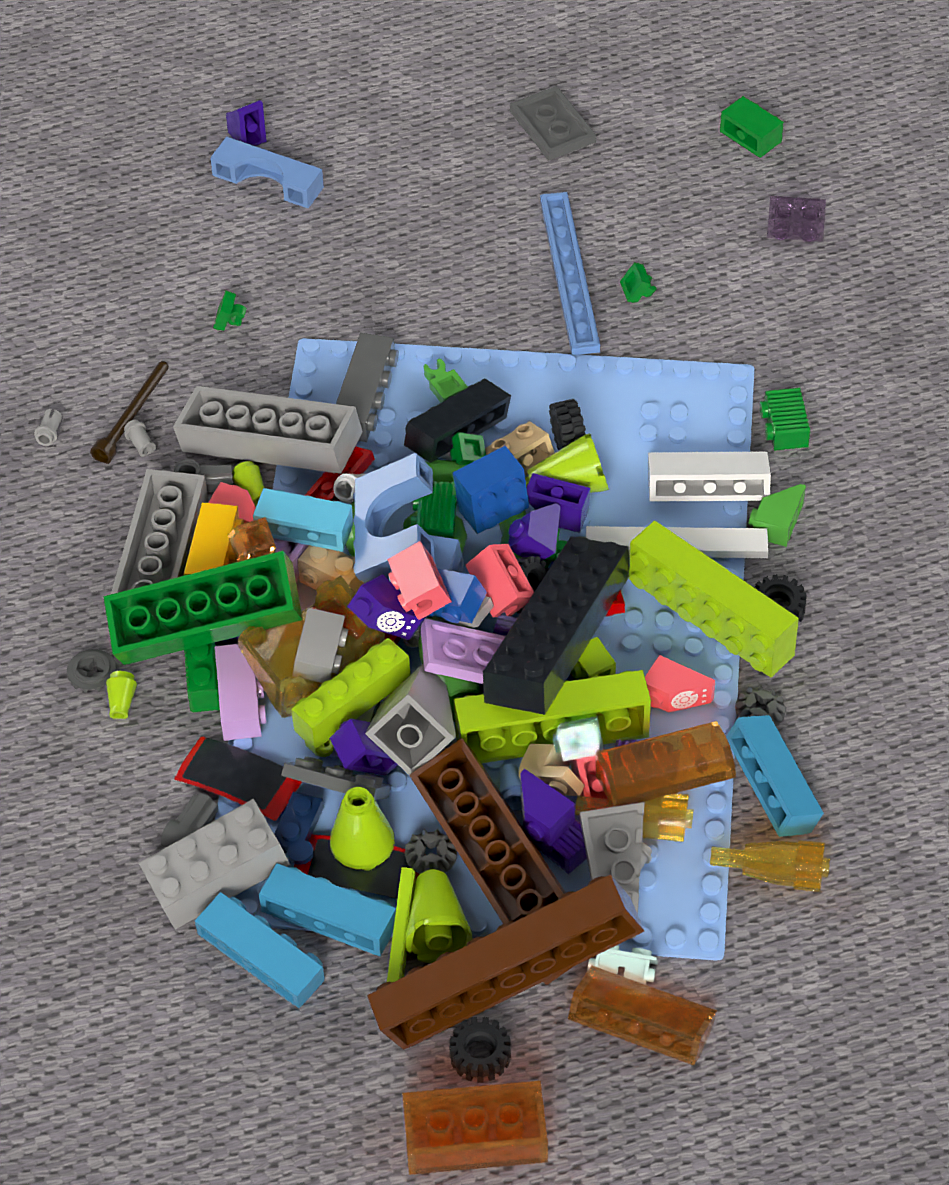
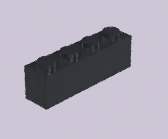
M484 378L474 385L468 386L467 389L450 396L437 406L431 407L423 414L412 418L405 428L404 446L431 463L454 448L452 437L458 432L479 435L506 419L511 395Z

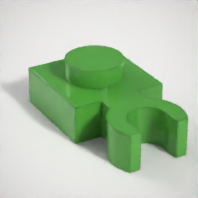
M437 359L438 369L436 370L430 369L427 364L423 365L424 376L429 380V388L440 403L447 400L450 396L467 389L468 386L454 369L446 372L445 362L442 359Z

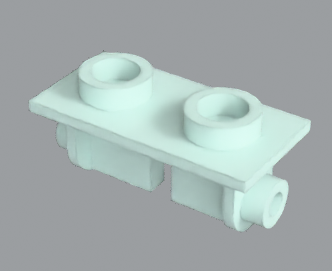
M616 945L596 955V959L590 958L587 971L594 972L593 975L617 979L619 967H624L623 980L646 985L647 982H654L656 969H651L650 964L657 965L658 960L657 957L651 956L652 951L632 948L631 953L620 951L619 945Z

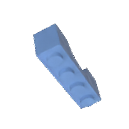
M229 137L223 140L210 157L213 176L235 184L255 176L272 178L282 185L285 201L305 208L311 206L324 188L322 169Z

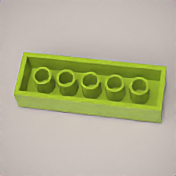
M655 520L630 542L629 580L633 585L651 594L661 605H666L674 610L684 621L691 622L700 628L707 637L714 638L726 646L729 652L739 655L749 662L755 670L762 671L770 678L795 656L799 620L797 616Z
M643 670L623 671L613 675L592 676L587 679L573 681L566 680L545 715L484 703V694L454 699L456 741L462 738L481 763L524 757L530 744H553L559 751L616 743V740L619 739L625 741L649 738L651 699Z

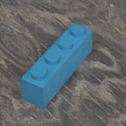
M770 715L738 717L726 736V740L777 835L783 837L811 833L824 813Z
M276 863L259 893L261 912L381 957L393 934L396 908L392 907L388 902L373 900L363 896L354 889H344L336 886L325 878H315L304 874L293 866L286 867Z
M220 892L195 920L199 936L298 1008L311 997L325 980L323 963L318 957L310 952L307 954L303 953L297 948V944L291 937L284 933L281 936L271 929L272 926L265 918L260 915L255 917L246 911L245 905L234 896L228 898Z

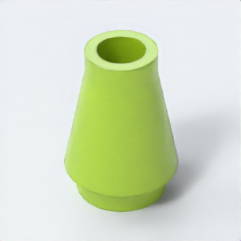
M245 461L234 467L232 470V480L237 486L248 490L256 506L264 485L259 467L254 465L252 461Z
M115 671L110 674V678L106 681L110 708L109 716L113 719L128 718L137 682L132 673Z

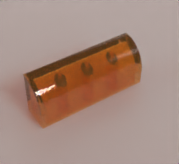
M717 721L595 752L596 778L612 807L641 803L736 777L735 763L729 742Z
M591 965L573 992L568 1020L695 1065L710 1035L717 1010Z

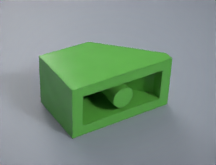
M799 484L763 497L759 508H753L749 525L753 526V528H767L768 542L787 547L804 504L806 485Z

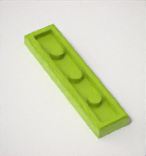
M401 868L387 982H395L403 978L405 974L407 958L405 936L416 883L413 868Z

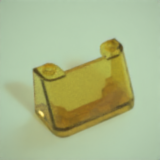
M342 576L333 581L327 580L323 582L316 590L315 603L308 607L345 616L343 628L349 630L345 647L338 646L337 655L342 656L338 674L349 663L356 662L367 654L372 646L383 642L385 637L384 632L369 628L347 607L356 593ZM308 608L302 611L303 620L277 626L268 632L263 627L255 628L252 626L244 630L240 637H238L239 649L273 707L282 718L292 716L291 709L300 699L310 696L319 689V684H322L303 679L301 675L298 677L292 676ZM332 673L331 679H333L338 674Z

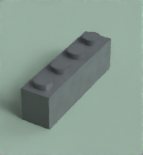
M360 332L336 402L339 405L356 407L363 431L358 440L361 442H367L370 431L374 432L376 430L378 420L376 413L377 410H382L385 399L384 389L389 388L391 384V367L397 366L399 351L394 349L393 337Z

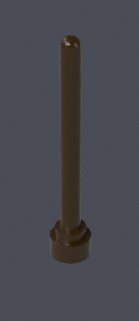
M161 361L157 364L108 436L95 442L90 450V454L95 460L106 464L112 461L116 455V443L125 432V425L134 419L169 368L167 362Z

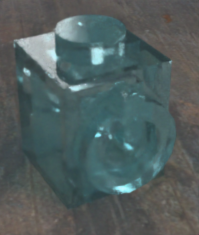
M597 716L560 723L556 730L557 733L553 734L556 753L561 752L563 761L600 755L604 748Z

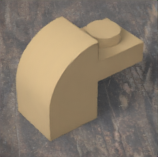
M529 745L519 766V777L520 773L526 769L564 796H580L585 786L569 769L571 763L555 745Z

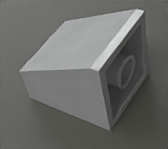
M424 663L381 702L365 733L409 775L434 758L456 736L447 686L436 674L424 671Z

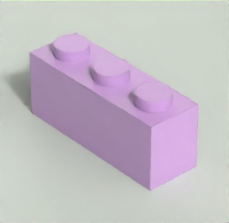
M252 643L215 646L220 717L224 741L262 737L260 724H266L265 705H259L258 699L264 698L262 679L256 680V673H262L260 654L254 655Z

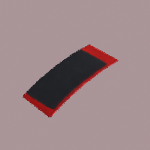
M206 737L199 738L184 759L174 778L176 781L210 791L241 805L254 799L263 816L273 821L279 818L287 806L292 793L296 792L302 784V781L281 776L283 766L249 751Z
M312 834L309 840L314 850L313 858L306 864H294V867L298 868L302 873L315 878H325L336 886L398 899L401 868H410L405 858V849L394 846L390 857L372 870L354 869L344 866L334 857L331 851L330 836ZM415 872V877H416V879H417V877H418L420 874H418L417 872Z

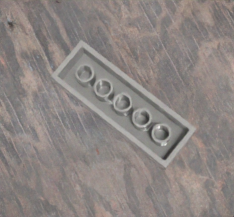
M202 386L195 387L173 426L182 452L339 474L342 473L363 432L356 407Z
M146 469L111 594L184 576L202 502L207 503L208 500L205 475Z

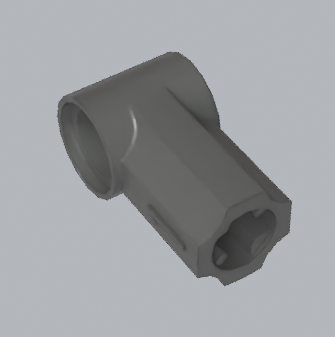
M184 459L177 462L174 466V472L205 475L207 491H215L220 482L232 485V465L200 466L194 460Z
M194 794L178 819H171L165 826L161 836V845L168 847L209 824L218 812V804L206 794Z

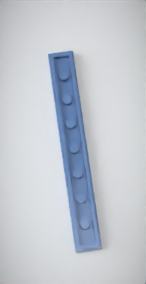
M567 192L541 194L540 203L571 354L600 353L599 337Z

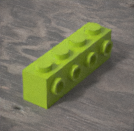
M389 638L380 644L372 646L367 654L356 662L349 663L341 673L333 679L323 682L318 690L307 698L300 699L291 709L294 731L316 750L330 739L343 722L360 717L391 694L411 675L409 656Z

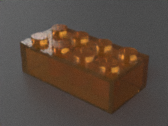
M541 1081L402 1093L409 1175L548 1162V1139Z

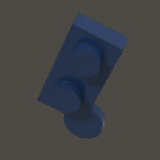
M293 792L274 835L284 853H288L289 860L294 864H306L313 858L314 850L309 840L323 811V798Z

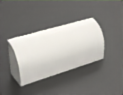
M767 452L648 453L650 501H761L763 497L770 495L771 473Z

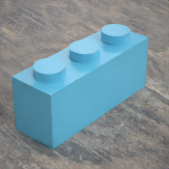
M263 488L253 514L255 535L343 552L353 526L352 505L340 501H329L308 495L303 496L282 490Z

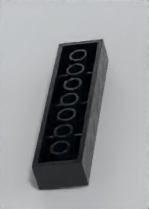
M571 536L483 670L484 703L543 715L546 714L612 606V603L615 601L619 591L629 578V546L619 545L615 542L590 540L581 536Z

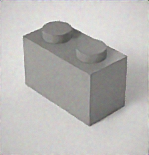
M308 608L294 662L293 677L323 683L331 679L332 673L338 674L342 659L341 655H337L338 646L345 647L349 630L343 628L345 616Z

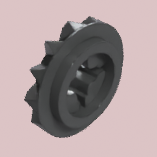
M90 649L76 654L67 666L68 680L71 681L75 689L82 688L85 693L92 689L99 692L101 687L106 685L110 674L116 671V662L109 653L102 650ZM96 664L97 672L88 678L87 672L91 671Z
M761 685L758 689L748 687L745 693H740L736 701L735 711L738 717L770 715L775 726H778L785 717L786 707L783 704V697H778L774 689L767 691ZM756 702H759L762 706L767 705L766 712L760 707L755 708Z
M438 828L434 832H427L423 829L421 834H412L411 840L406 844L405 858L410 868H413L418 874L430 869L446 873L456 862L457 850L448 836L441 834ZM425 847L429 849L437 847V855L433 853L425 855Z

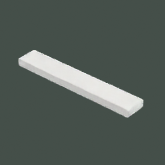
M586 526V538L629 546L630 557V542L646 527ZM665 527L710 558H768L767 528Z

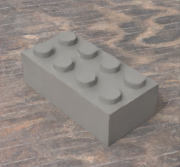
M254 799L138 863L175 930L197 918L220 892L231 898V896H236L268 878L276 863L286 867L290 865L280 843Z

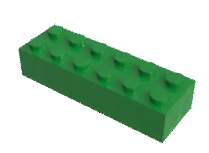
M284 551L103 596L112 653L123 665L303 620L293 562Z

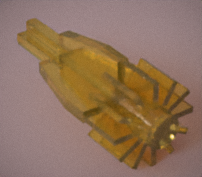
M643 789L610 793V800L577 796L575 815L585 811L645 802L642 838L684 842L685 828L692 829L694 809H688L689 794Z
M798 840V842L773 841L745 844L744 850L712 847L710 865L741 868L743 871L742 875L776 885L792 886L796 890L820 892L822 877L828 878L830 858H824L825 843L803 840Z

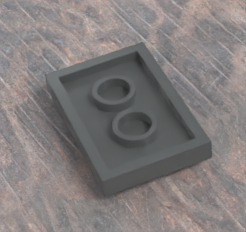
M557 86L510 103L511 114L548 161L596 143L594 131Z
M312 757L296 758L295 762L284 763L281 776L345 794L351 788L363 787L373 795L375 800L389 798L392 786L382 783L384 778L369 773L356 776L352 774L353 770L344 769L341 765L324 767L322 766V760Z

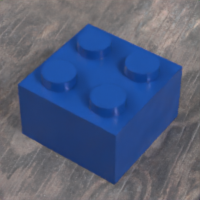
M506 446L453 472L459 512L476 534L491 529L498 523L518 515L529 508L524 468Z

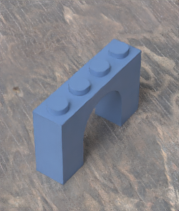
M417 453L355 479V493L353 494L355 502V516L353 518L355 525V540L353 541L355 564L353 570L358 580L364 583L382 574L389 579L388 573L392 572V569L387 559L421 541L434 559V540L418 524L390 536L382 537L386 522L397 509L433 493L432 468Z

